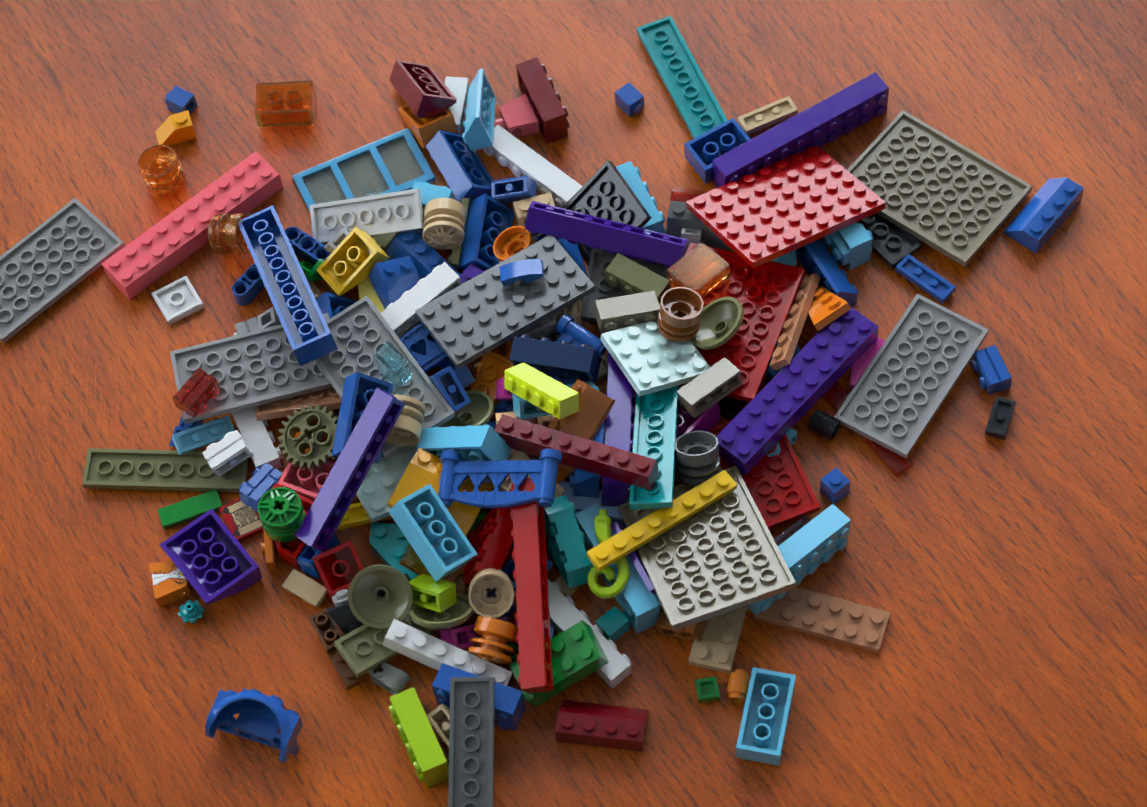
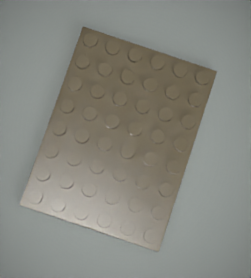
M904 110L895 117L847 169V171L886 202V209L877 212L878 215L964 267L1032 191V185Z
M736 466L724 469L736 482V490L636 549L673 631L797 588L796 582ZM683 483L674 486L673 500L698 485ZM629 502L617 506L626 528L659 509L630 510Z

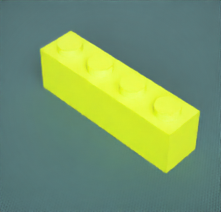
M524 362L505 370V389L556 418L562 419L579 411V392Z

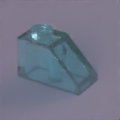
M386 341L374 357L380 375L400 387L411 377L410 363L389 341Z

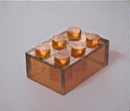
M313 80L256 83L255 117L258 127L315 125L316 91Z

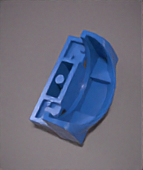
M243 688L241 693L232 690L227 692L219 690L207 717L205 734L207 737L214 738L216 731L221 730L279 749L281 754L278 759L286 763L290 753L297 755L300 748L296 739L303 722L299 714L293 710H287L283 700L277 696L271 695L269 697L256 689L247 690ZM239 713L238 718L236 720V718L233 715Z

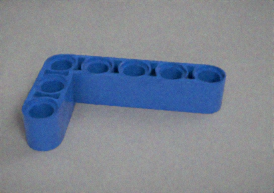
M288 227L285 230L295 255L315 265L320 259L325 261L331 254L324 248L325 245L299 228ZM255 262L232 285L235 301L240 306L251 303L265 288Z

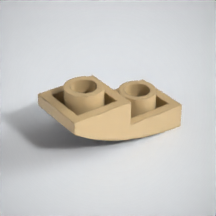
M294 569L282 585L286 591L300 597L303 601L316 608L319 607L328 594L324 586Z

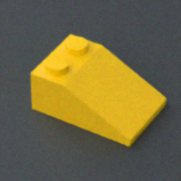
M354 227L319 266L317 272L336 294L341 296L366 280L376 263L387 261L389 257L367 232Z

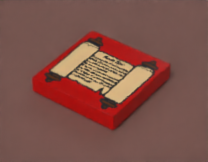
M241 499L219 508L228 529L238 542L264 531L258 512L242 503Z

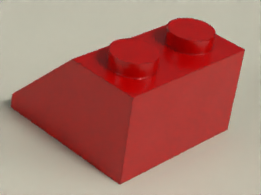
M351 539L312 558L329 596L336 594L340 590L348 589L353 578L364 569Z

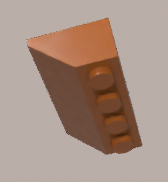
M577 379L571 389L579 392V411L562 419L555 417L550 422L549 428L593 441L616 401ZM561 463L558 464L559 466L565 468L571 473H574L576 469L574 467L564 465Z

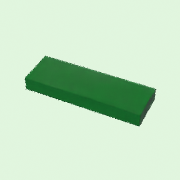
M212 490L157 510L165 530L197 519L210 509L214 512L220 511L219 508L222 507V503L217 490Z

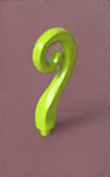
M600 509L599 516L594 518V531L600 544L611 538V518L607 517L608 511L605 509ZM625 556L615 562L618 568V577L616 582L609 587L600 586L597 582V577L600 574H605L607 579L612 581L615 577V572L611 566L599 572L595 567L590 570L588 586L593 594L604 599H610L619 595L624 590L629 579V565Z

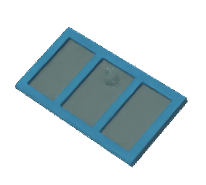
M409 128L292 176V180L295 182L309 212L310 205L411 190L415 181L428 183L436 181Z

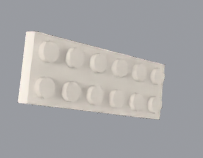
M420 189L310 205L313 238L320 243L333 241L344 227L350 231L357 227L367 232L370 236L423 229L424 225Z

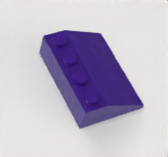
M212 509L160 544L165 553L207 605L244 591L263 578L259 566Z

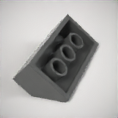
M670 201L666 226L667 235L680 238L682 228L702 230L701 245L734 252L686 208L685 202Z

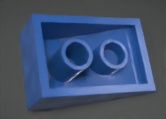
M410 256L376 263L368 275L385 309L389 304L397 301L405 291L417 285V282L420 280L418 271Z

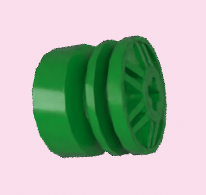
M276 487L268 490L258 503V514L267 536L277 542H290L298 538L295 535L306 514L299 495L295 491L286 487Z

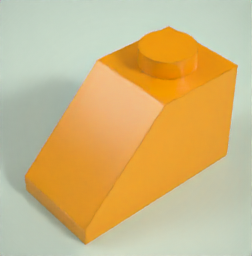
M188 110L170 115L155 132L160 149L197 138Z

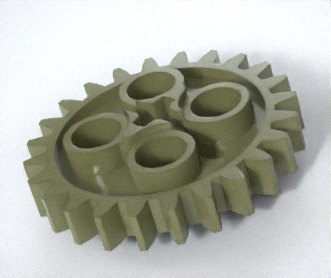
M309 404L307 410L302 405L301 412L294 409V416L287 415L289 421H282L285 429H279V432L283 434V436L277 438L282 442L278 446L283 450L281 454L287 457L286 460L289 463H292L296 468L300 465V468L303 470L307 466L310 470H313L314 465L321 469L322 462L329 465V457L335 460V456L331 455L338 417H335L336 414L326 406L322 409L319 404L315 408L312 404ZM318 420V423L312 427V423ZM301 431V434L297 438H294L295 434ZM325 436H328V439L325 442L321 443V440ZM311 447L310 451L307 454H304V451L307 448Z

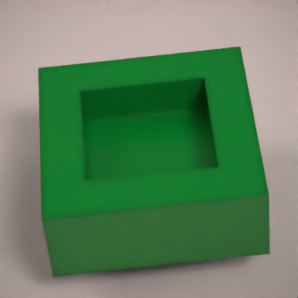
M716 676L695 680L699 703L720 699Z

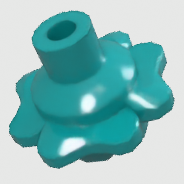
M188 600L179 607L181 611L178 615L183 618L184 623L189 621L195 623L197 619L203 617L201 612L204 611V608L199 605L197 600L193 602Z

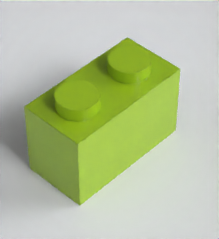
M421 574L409 581L413 592L412 604L441 613L457 603L456 585L453 582L442 579L435 582L432 576Z

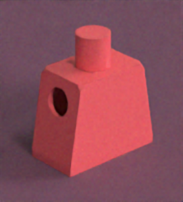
M526 94L499 108L500 119L495 120L494 128L499 125L514 137L540 133L539 121Z

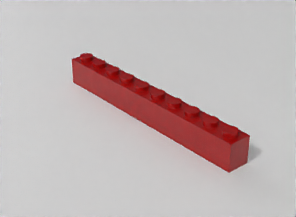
M526 478L519 487V491L527 490L531 492L535 489V484L531 478ZM511 481V488L509 492H512L515 489L513 481ZM539 501L512 507L510 510V516L513 521L511 537L514 541L512 557L515 562L513 578L516 583L514 599L517 603L515 620L518 624L516 641L519 645L517 663L520 667V675L518 676V684L521 690L528 694L553 691L544 507L539 505Z

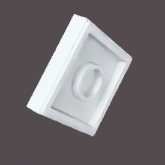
M187 276L151 293L169 325L205 308Z

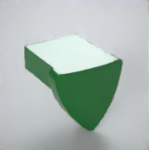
M322 259L315 265L309 261L299 262L305 277L309 281L323 279L317 272L319 266L324 262Z

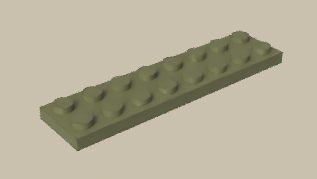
M88 448L82 486L83 488L203 492L217 490V492H239L242 483L247 482L250 457L218 477L202 453L204 451H190L179 455L174 450Z
M464 568L443 579L455 583L456 593L469 598L470 585L463 582ZM488 588L487 593H489L493 589ZM409 613L401 621L429 635L440 631L419 626L411 620ZM364 624L334 641L335 648L357 678L400 654L383 646L389 628H373Z

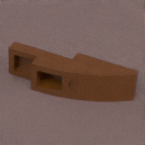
M328 608L308 618L338 676L348 691L367 680L364 674L357 678L335 648L334 641L340 639L343 635L337 624L327 613L326 610Z

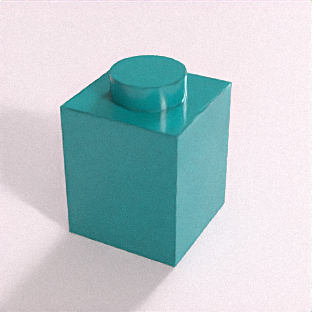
M616 606L595 621L596 625L602 630L603 636L607 640L611 639L613 642L630 629L629 616L624 610L620 611Z

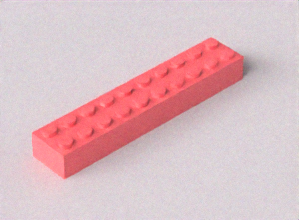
M255 151L104 261L102 266L106 276L131 300L283 188L279 173Z

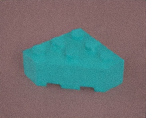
M563 495L554 498L551 507H544L547 549L568 588L588 583V574L594 566L586 556L585 538L583 532L579 530L575 518L576 510L573 502L569 503L567 497Z
M371 523L369 544L372 553L384 565L394 567L403 574L407 573L411 579L421 574L431 576L397 524Z

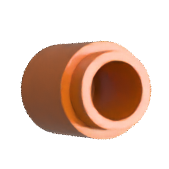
M736 669L735 672L730 673L727 689L729 701L745 703L751 678L747 671Z

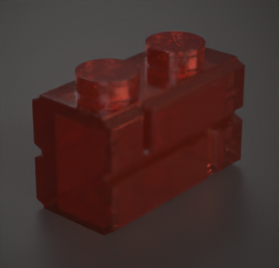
M198 368L173 397L175 406L195 418L198 413L204 412L208 401L218 395L220 389L218 380Z

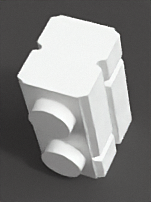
M238 430L228 432L222 440L210 444L207 450L202 452L211 469L218 477L253 455V452Z

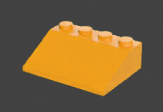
M419 447L387 505L393 507L397 501L431 484L438 495L442 470L440 458ZM470 476L460 486L459 492H464L465 490L472 492L475 486ZM484 481L479 487V492H484L485 490L492 492L494 486ZM453 502L447 510L467 537L483 508Z

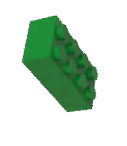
M581 620L551 639L553 691L533 694L523 691L527 702L538 707L609 663L590 625ZM517 661L509 666L518 682L520 667Z

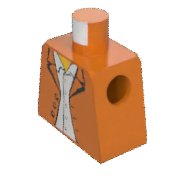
M173 561L149 564L154 595L159 608L191 594L188 580Z

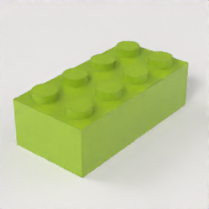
M414 687L389 697L392 705L388 706L392 720L398 728L400 738L408 751V756L415 767L420 783L424 781L426 787L429 788L449 779L447 760Z

